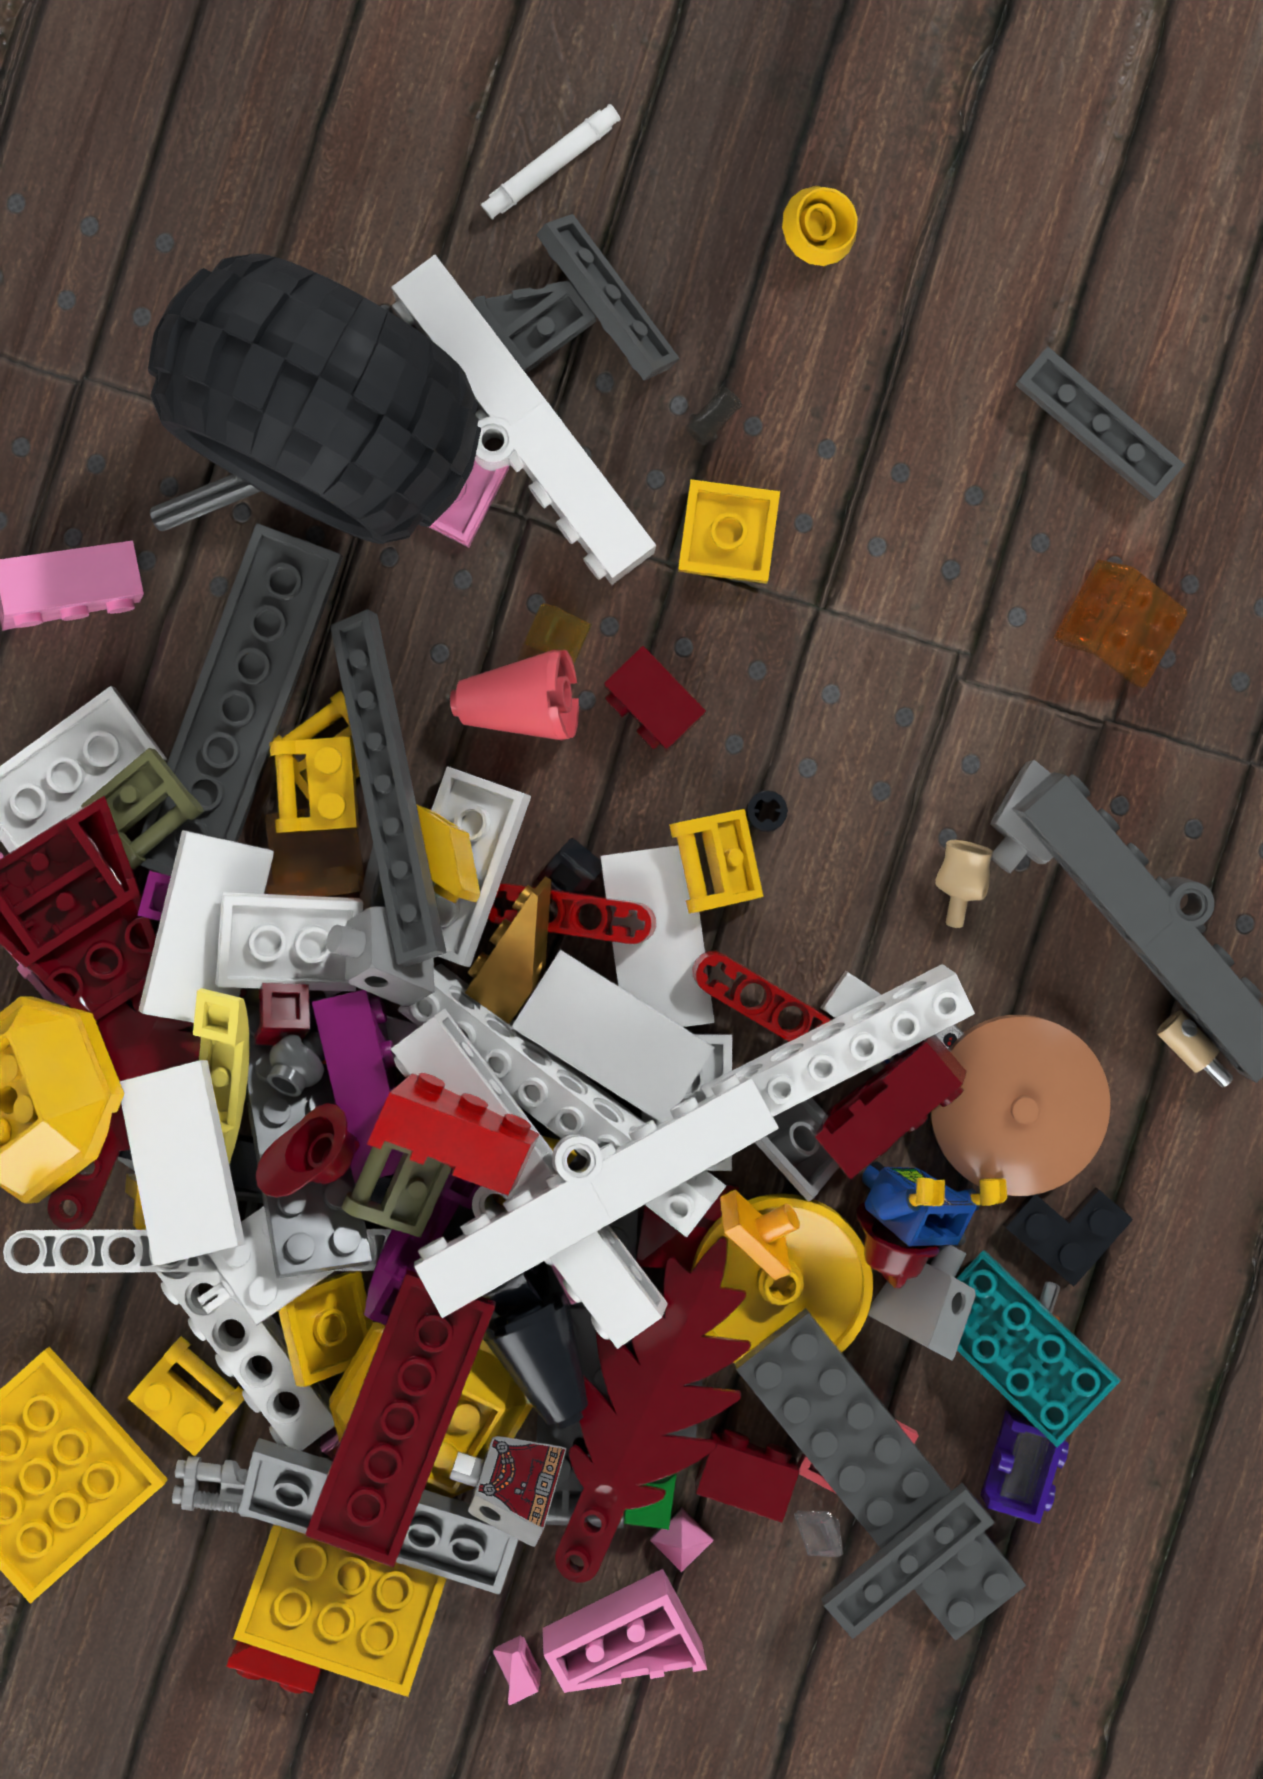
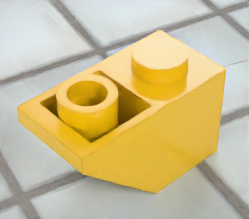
M417 805L431 879L436 883L433 887L434 892L453 903H457L459 898L476 903L480 897V890L469 833L435 811Z

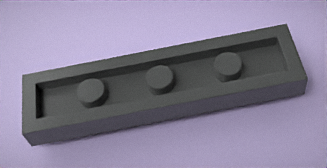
M571 214L545 223L536 234L547 249L549 256L559 265L581 298L585 300L599 319L603 329L613 338L625 354L631 367L639 373L644 381L669 370L680 358L576 217Z
M1048 346L1015 384L1151 502L1161 494L1185 466L1181 460Z
M961 1483L821 1598L823 1605L848 1635L854 1639L993 1525L994 1521L967 1487Z

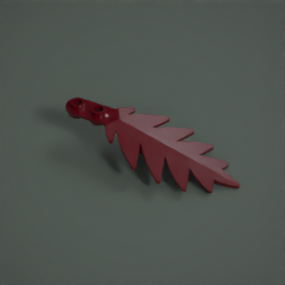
M241 988L240 998L247 995L248 991L246 988ZM143 991L131 998L134 1008L127 1002H124L97 1020L104 1044L119 1081L199 1061L201 1037L193 1035V1031L181 1030L193 1026L194 1023L142 1014L138 1010ZM120 1104L117 1112L112 1113L107 1137L98 1158L93 1161L95 1164L93 1173L89 1174L81 1170L51 1193L47 1207L51 1221L60 1229L78 1230L91 1221L120 1152L130 1150L122 1104ZM66 1200H71L76 1204L77 1212L74 1216L65 1213L63 1205Z
M724 1236L708 1249L692 1272L675 1256H671L667 1260L664 1277V1299L668 1304L665 1309V1315L663 1314L661 1319L632 1338L637 1358L625 1345L617 1349L610 1338L605 1340L596 1331L602 1374L613 1406L583 1375L588 1406L581 1411L584 1418L579 1422L590 1457L577 1445H572L569 1449L573 1470L584 1489L555 1554L557 1569L569 1581L583 1583L591 1580L597 1574L626 1509L649 1506L662 1500L666 1495V1491L662 1488L643 1484L677 1473L698 1462L717 1448V1441L712 1439L667 1434L703 1422L724 1411L741 1398L739 1390L687 1385L720 1371L751 1348V1342L748 1340L704 1335L724 1321L747 1295L745 1290L721 1287L728 1254V1238ZM588 1516H597L601 1520L602 1526L596 1527L588 1521ZM570 1556H580L584 1566L581 1567L574 1564Z

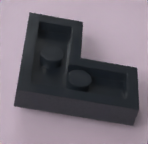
M1095 1187L1067 1220L1035 1194L1029 1195L1003 1225L1074 1287L1133 1219Z

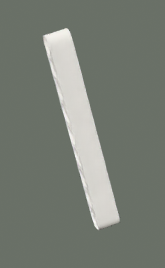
M366 1229L372 1261L368 1265L337 1269L335 1271H374L392 1229ZM24 1230L10 1236L3 1250L4 1260L7 1265L14 1271L21 1273L218 1272L216 1265L208 1262L204 1255L180 1260L171 1265L154 1266L147 1230ZM122 1237L129 1238L136 1246L134 1259L126 1265L116 1264L109 1255L110 1245L113 1241ZM32 1238L39 1245V1257L31 1265H22L14 1257V1248L20 1240ZM71 1238H81L88 1246L87 1258L79 1265H70L62 1257V1247Z

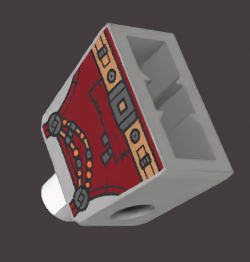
M501 1436L492 1437L484 1460L458 1451L449 1479L475 1487L468 1508V1512L471 1515L527 1545L535 1547L545 1527L567 1448Z

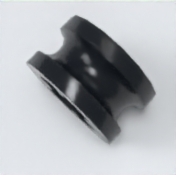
M767 790L757 793L752 797L747 807L748 820L759 831H775L782 826L787 818V804L783 797L774 791ZM761 800L763 803L768 804L772 800L775 801L779 806V809L775 810V813L780 814L778 820L774 823L770 819H766L763 822L758 821L755 814L759 813V810L754 809L757 802Z

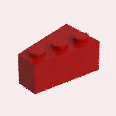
M412 1073L389 1092L367 1145L381 1149L384 1141L411 1150L412 1152L409 1156L411 1161L424 1165L427 1157H430L453 1168L452 1176L507 1196L517 1185L540 1135L530 1130L531 1125L529 1122L513 1114H505L503 1117L487 1109L488 1104L472 1094L463 1093L461 1096L444 1088L445 1083L441 1079L427 1073H419V1075Z

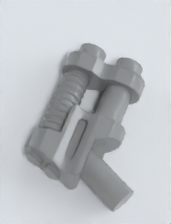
M188 1456L187 1460H178L175 1478L184 1479V1486L175 1485L172 1503L181 1504L182 1510L194 1511L195 1508L239 1513L249 1468L247 1470L241 1469L238 1463L233 1460H225L224 1465L205 1463L198 1456ZM199 1481L221 1483L220 1494L198 1491ZM240 1514L241 1517H249V1516Z

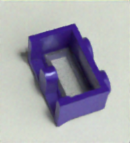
M1006 1410L980 1494L987 1508L1040 1524L1043 1512L1050 1511L1053 1505L1056 1488L1052 1482L1057 1467L1062 1468L1066 1462L1069 1449L1068 1442L1064 1440L1057 1448L1026 1417Z

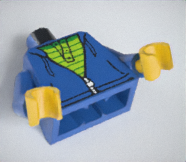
M878 1161L871 1163L862 1176L863 1184L871 1189L865 1201L866 1210L908 1246L958 1245L974 1211L979 1210L980 1205L991 1206L1003 1203L1007 1199V1185L1004 1178L980 1179V1193H976L972 1188L956 1192L945 1185V1180H937L918 1168L886 1167Z

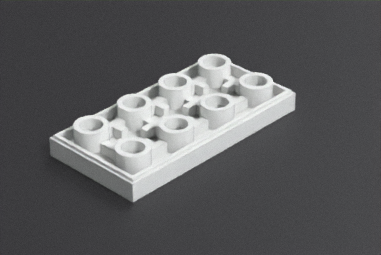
M182 830L138 1011L142 1014L194 1023L197 990L203 988L239 997L241 988L217 987L215 983L222 892L264 894L274 851Z
M679 846L600 856L606 898L645 904L653 911L656 917V929L648 940L638 944L612 942L618 986L682 1027L715 1023L711 995L702 990L693 977L695 960L705 953L700 913L688 914L686 900H689L690 897ZM611 906L612 916L617 909L615 906ZM634 911L631 917L621 918L613 916L610 926L611 934H613L612 925L618 924L630 927L631 935L634 936L636 930L644 929L645 921L638 919L637 911ZM706 966V967L704 968V972H705V973L707 974V976H708V971H707V966Z
M562 950L559 951L511 1027L661 1123L671 1118L670 1109L680 1104L715 1049L709 1043Z
M199 1060L120 1081L124 1091L121 1104L153 1265H163L245 1245L208 1060Z

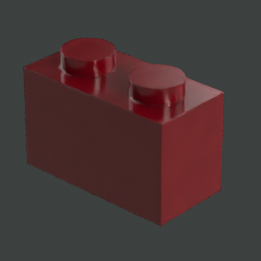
M644 646L604 682V687L610 692L604 699L622 718L629 712L639 722L640 726L635 731L653 750L661 745L667 752L706 714V710Z
M726 1429L723 1434L712 1431L709 1439L717 1441V1448L702 1459L695 1480L696 1494L783 1523L800 1472L797 1459L792 1458V1452L774 1444H767L766 1448L749 1443L750 1439L747 1436L733 1430Z

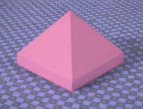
M681 1507L670 1518L669 1530L659 1529L650 1538V1541L682 1572L713 1542V1538Z

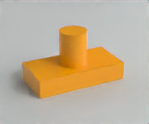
M736 1189L721 1196L724 1233L774 1280L791 1273L787 1243L784 1236L800 1228L799 1219L794 1209L786 1203L762 1215Z

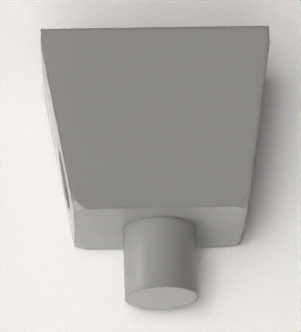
M1035 760L1028 761L1023 765L990 823L995 830L1005 837L993 851L991 859L1010 874L1025 855L1037 864H1046L1053 858L1012 809L1051 774Z
M374 906L367 908L348 920L345 926L334 925L329 931L327 948L332 953L345 955L346 979L349 984L404 1007H409L435 992L433 958L409 967L397 965L386 907Z
M940 1245L938 1255L934 1256L930 1265L925 1264L918 1277L907 1279L901 1288H894L887 1281L872 1302L868 1316L953 1361L976 1293L975 1289L955 1278L966 1253L952 1245Z

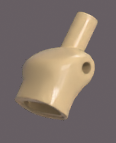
M949 840L946 842L944 862L936 877V886L950 896L946 925L954 928L963 927L968 901L983 900L986 897L990 884L989 866L993 853L990 848L963 840Z

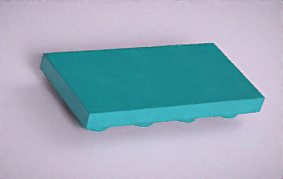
M983 1250L957 1278L975 1289L976 1293L957 1351L1058 1448L1114 1389L1121 1379L994 1258Z

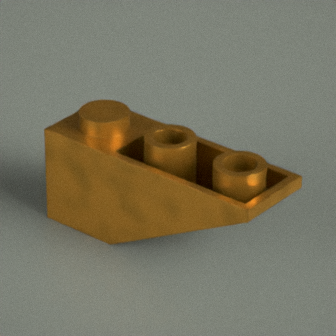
M546 876L535 889L529 885L525 887L512 906L519 912L512 923L506 918L502 921L489 940L496 945L490 956L482 952L467 973L474 979L465 991V994L508 1024L516 1016L545 974L551 879Z

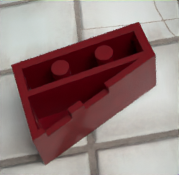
M933 1035L907 1048L828 1109L815 1138L846 1175L852 1179L873 1160H876L888 1151L905 1133L910 1134L919 1128L928 1119L927 1114L939 1104L942 1107H946L957 1099L964 1091L961 1086L967 1071L936 1035Z

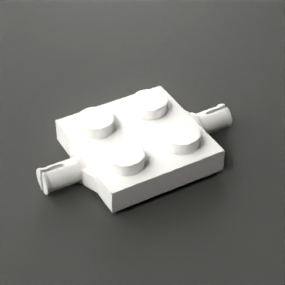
M263 1206L241 1221L245 1245L208 1253L217 1267L221 1282L202 1296L197 1297L201 1305H204L218 1295L217 1298L203 1307L207 1314H210L211 1311L232 1297L234 1301L246 1309L257 1326L335 1270L276 1279L265 1208Z

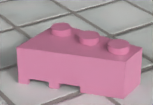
M133 540L0 559V622L2 631L35 626L57 619L64 621L88 617L90 612L105 609L110 614L127 612L135 609L134 603H139L144 595Z
M663 1569L543 1628L544 1657L564 1693L622 1684L621 1679L648 1674H650V1679L664 1677V1672L691 1667L693 1672L707 1670L702 1641Z

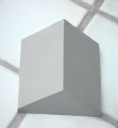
M812 1097L774 1116L773 1118L779 1129L755 1142L808 1202L818 1194L840 1167L815 1138L826 1113Z

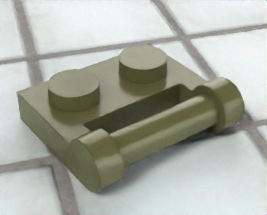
M148 748L81 805L83 808L105 795L131 869H136L146 861L144 856L186 820L190 819L193 821L204 812L197 799L187 791L160 754L152 748ZM170 796L176 806L131 842L125 835V832Z
M384 1141L381 1149L372 1146L354 1190L346 1194L341 1208L354 1217L421 1238L452 1168L430 1157H427L424 1165L409 1160L411 1150ZM395 1149L404 1152L381 1204L371 1201L370 1197L391 1150Z

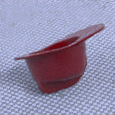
M326 1103L317 1106L299 1123L276 1139L266 1149L258 1163L256 1180L260 1190L265 1195L278 1198L291 1195L311 1181L328 1184L343 1176L351 1165L354 1153L360 1147L358 1139L347 1130L348 1122L345 1112L338 1105Z
M865 1203L860 1204L857 1208V1219L865 1232V1261L874 1270L882 1273L883 1277L894 1288H901L907 1279L918 1277L928 1258L938 1255L939 1249L936 1245L908 1246L866 1210Z

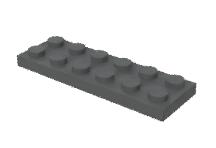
M324 997L309 998L310 1029L307 1034L312 1031H319L312 1002L322 1000ZM254 1004L246 1005L250 1044L246 1101L258 1167L264 1152L276 1139L299 1123L317 1106L326 1103L336 1105L327 1064H323L324 1072L322 1079L313 1086L304 1087L300 1096H288L270 1085L267 1080V1076L272 1069L269 1054L274 1045L255 1044L254 1034L260 1025V1005ZM351 1166L343 1176L334 1182L321 1184L311 1181L289 1196L275 1198L262 1192L276 1279L368 1265L372 1261L365 1221L349 1215L341 1208L346 1194L353 1192L356 1185Z
M258 1438L252 1453L239 1514L305 1534L332 1461ZM424 1490L396 1563L500 1595L518 1539L471 1515L468 1512L469 1503Z

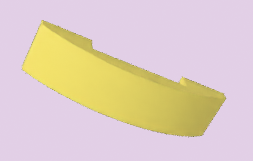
M201 988L197 990L193 1035L201 1037L199 1060H208L228 1162L230 1164L241 1124L248 1081L250 1044L247 1009L244 998Z

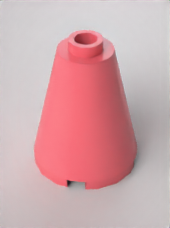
M554 649L462 679L458 682L456 690H452L450 694L452 714L454 717H459L461 723L466 726L560 741L573 738L576 735L579 719V698H572L570 685L577 683L573 661L568 651Z

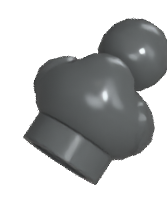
M319 1031L308 1033L302 1042L298 1035H287L271 1048L269 1060L272 1069L267 1076V1080L272 1087L283 1094L297 1097L300 1096L304 1087L313 1086L322 1079L324 1072L323 1064H326Z

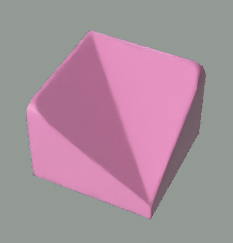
M520 1635L497 1646L493 1652L509 1684L508 1704L512 1705L537 1693L540 1687L541 1671L525 1638Z

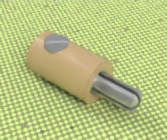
M1179 1010L1172 1014L1156 1031V1034L1193 1072L1196 1073L1204 1069L1221 1087L1229 1085L1233 1080V1076L1215 1058L1219 1053V1048L1182 1011Z

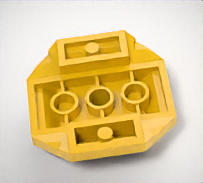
M20 996L0 1012V1187L24 1204L39 1203L98 1158L108 1134L112 1113L118 1111L123 1099L124 1091L92 1013L32 996Z
M374 1322L329 1398V1407L339 1442L385 1325L379 1322ZM482 1339L424 1490L450 1498L475 1488L449 1479L458 1451L484 1460L492 1437L501 1436L514 1439L533 1407L484 1339Z

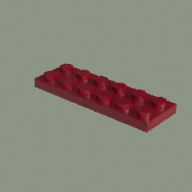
M406 1270L310 1518L305 1536L394 1567L495 1309L496 1301L481 1296L442 1318L418 1273Z

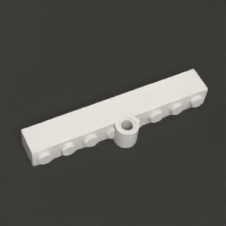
M433 255L393 285L392 291L396 303L392 305V308L398 318L411 326L414 324L419 332L450 355L467 375L478 404V411L475 414L479 420L477 426L481 428L475 456L477 464L489 471H496V469L506 467L507 465H511L516 472L523 468L533 481L528 487L543 508H546L548 505L553 507L561 518L556 522L558 528L571 544L578 540L588 555L583 560L598 580L605 576L610 584L613 585L653 555L656 544L438 257ZM491 438H498L504 442L503 446L497 451L487 450L484 444Z
M445 1008L391 1048L396 1055L394 1058L395 1064L406 1078L412 1073L419 1075V1073L433 1075L445 1083V1089L460 1096L463 1093L477 1096L488 1104L487 1109L503 1117L505 1114L521 1117L530 1123V1130L539 1133ZM541 1135L537 1139L517 1185L508 1196L480 1186L472 1200V1209L475 1217L486 1213L490 1220L506 1211L503 1205L498 1204L494 1200L493 1194H500L507 1201L525 1190H529L531 1196L548 1187L545 1179L556 1173L552 1164L553 1151ZM609 1225L544 1261L550 1266L554 1264L564 1277L563 1285L567 1293L577 1303L582 1301L592 1314L591 1321L595 1330L603 1339L608 1340L610 1338L617 1349L661 1319L667 1307V1301Z
M733 1074L719 1081L711 1087L714 1095L699 1103L695 1097H692L670 1109L673 1117L656 1126L654 1120L640 1125L628 1133L631 1141L617 1149L614 1148L612 1143L599 1148L594 1141L582 1135L575 1134L562 1138L556 1144L552 1153V1164L556 1173L545 1179L548 1185L547 1188L531 1196L529 1190H525L505 1201L503 1205L506 1211L490 1220L486 1213L479 1215L461 1226L464 1234L447 1243L444 1237H441L418 1250L421 1258L414 1262V1267L441 1317L443 1318L779 1129L753 1079L744 1077L739 1080L736 1074ZM574 1149H583L587 1154L586 1165L579 1170L570 1169L567 1164L569 1153Z

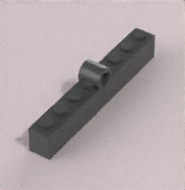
M1052 772L1012 808L1013 811L1207 1037L1219 1048V1051L1237 1072L1257 1083L1263 1078V1006L1259 1002L1263 995L1246 977L1239 979L1230 968L1235 964L1234 960L1220 945L1215 943L1211 946L1202 935L1206 931L1203 924L1211 917L1214 910V897L1211 891L1205 885L1184 877L1175 876L1164 880L1158 876L1154 879L1145 868L1149 863L1146 856L1131 842L1125 845L1116 834L1120 827L1112 816L1102 808L1097 811L1086 799L1091 793L1085 784L1073 774L1068 777L1065 774ZM1187 894L1188 902L1183 909H1180V901Z

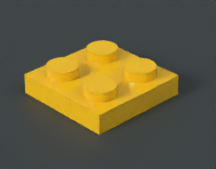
M691 479L678 572L767 584L780 491Z
M347 1271L322 1280L278 1311L296 1386L306 1387L346 1371L373 1325V1320L364 1315L367 1295L361 1271Z

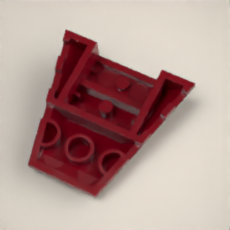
M105 795L70 814L0 858V945L12 954L11 956L39 977L49 989L71 1008L92 1013L95 1021L143 991L156 940L150 918L137 915L142 896Z

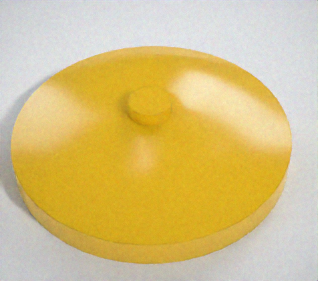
M769 1194L747 1200L762 1215L787 1203L794 1209L799 1219L800 1228L784 1236L787 1243L791 1273L774 1280L724 1233L721 1216L703 1237L695 1254L691 1272L708 1249L724 1236L728 1238V1254L721 1287L745 1290L747 1295L724 1321L705 1335L750 1341L751 1348L733 1362L736 1363L806 1308L838 1349L843 1352L854 1341L863 1327L870 1310L873 1295V1274L871 1267L865 1261L864 1245L845 1218L826 1204L815 1199L808 1202L801 1195Z

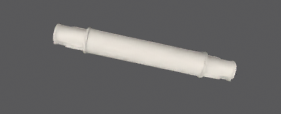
M608 104L602 111L599 109L504 184L502 183L499 188L489 195V199L481 203L487 215L493 220L499 213L503 214L513 205H517V202L597 140H600L602 136L613 129L612 125L621 120L615 108Z

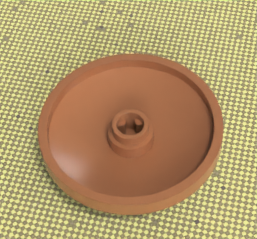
M1020 1014L1005 1015L973 1026L964 1032L948 1049L967 1071L961 1086L964 1091L946 1107H942L939 1104L928 1116L930 1127L939 1149L949 1163L963 1177L979 1186L980 1179L1004 1178L1006 1179L1007 1195L1029 1196L1062 1186L1077 1176L1091 1162L1107 1132L1110 1118V1092L1100 1062L1088 1045L1077 1035L1065 1027L1041 1017Z

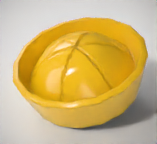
M813 186L802 189L790 199L783 212L782 229L786 243L797 257L808 264L826 266L839 262L850 252L856 240L858 218L854 205L846 195L836 189Z

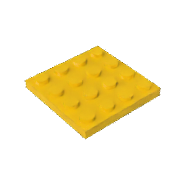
M50 1346L0 1389V1570L31 1604L168 1480Z
M273 1524L233 1639L408 1697L447 1578L399 1563H395L394 1567L307 1537L303 1533Z

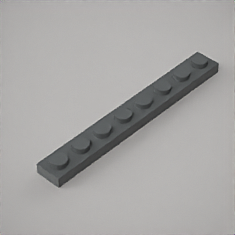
M367 609L332 624L330 627L397 965L409 967L447 952L378 615Z

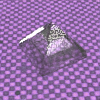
M797 1511L794 1513L809 1556L840 1557L843 1555L840 1525L836 1517L828 1511Z

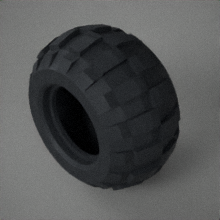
M257 253L222 259L212 272L205 268L200 269L172 298L153 333L148 373L156 377L150 397L164 428L188 447L241 480L345 533L377 544L407 539L418 525L424 527L431 526L454 503L473 469L481 428L477 426L479 420L475 416L478 404L467 375L460 365L437 344L394 314L351 289L305 267L274 256Z

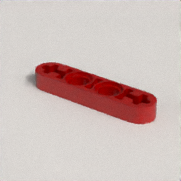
M510 883L500 884L495 898L503 897L505 891L507 892V900L515 902L526 886ZM551 890L550 898L558 906V914L553 922L548 923V932L625 944H638L648 940L656 929V917L653 911L645 904ZM493 902L488 919L496 924H501L506 918L512 923L519 912L515 909L505 910L504 916H502L501 908L495 906ZM589 903L596 905L602 914L600 925L593 930L585 928L579 920L581 908ZM611 906L617 908L613 915L614 917H631L634 911H637L638 919L645 921L644 929L636 930L633 936L631 935L630 927L617 924L612 925L613 934L608 933L613 920Z
M707 951L695 960L693 977L702 990L788 1042L806 1034L811 1025L817 1028L833 1020L723 953ZM718 962H722L720 969L733 980L736 979L737 972L743 973L733 983L729 996L724 994L730 988L722 981L714 978L710 984L706 983L708 976L704 972V968L707 965L715 967ZM752 983L761 985L764 990L762 1002L755 1007L744 1006L740 1000L742 989ZM788 1006L798 1007L802 1014L799 1025L788 1030L781 1028L778 1023L780 1012ZM813 1017L818 1018L816 1021L812 1023Z

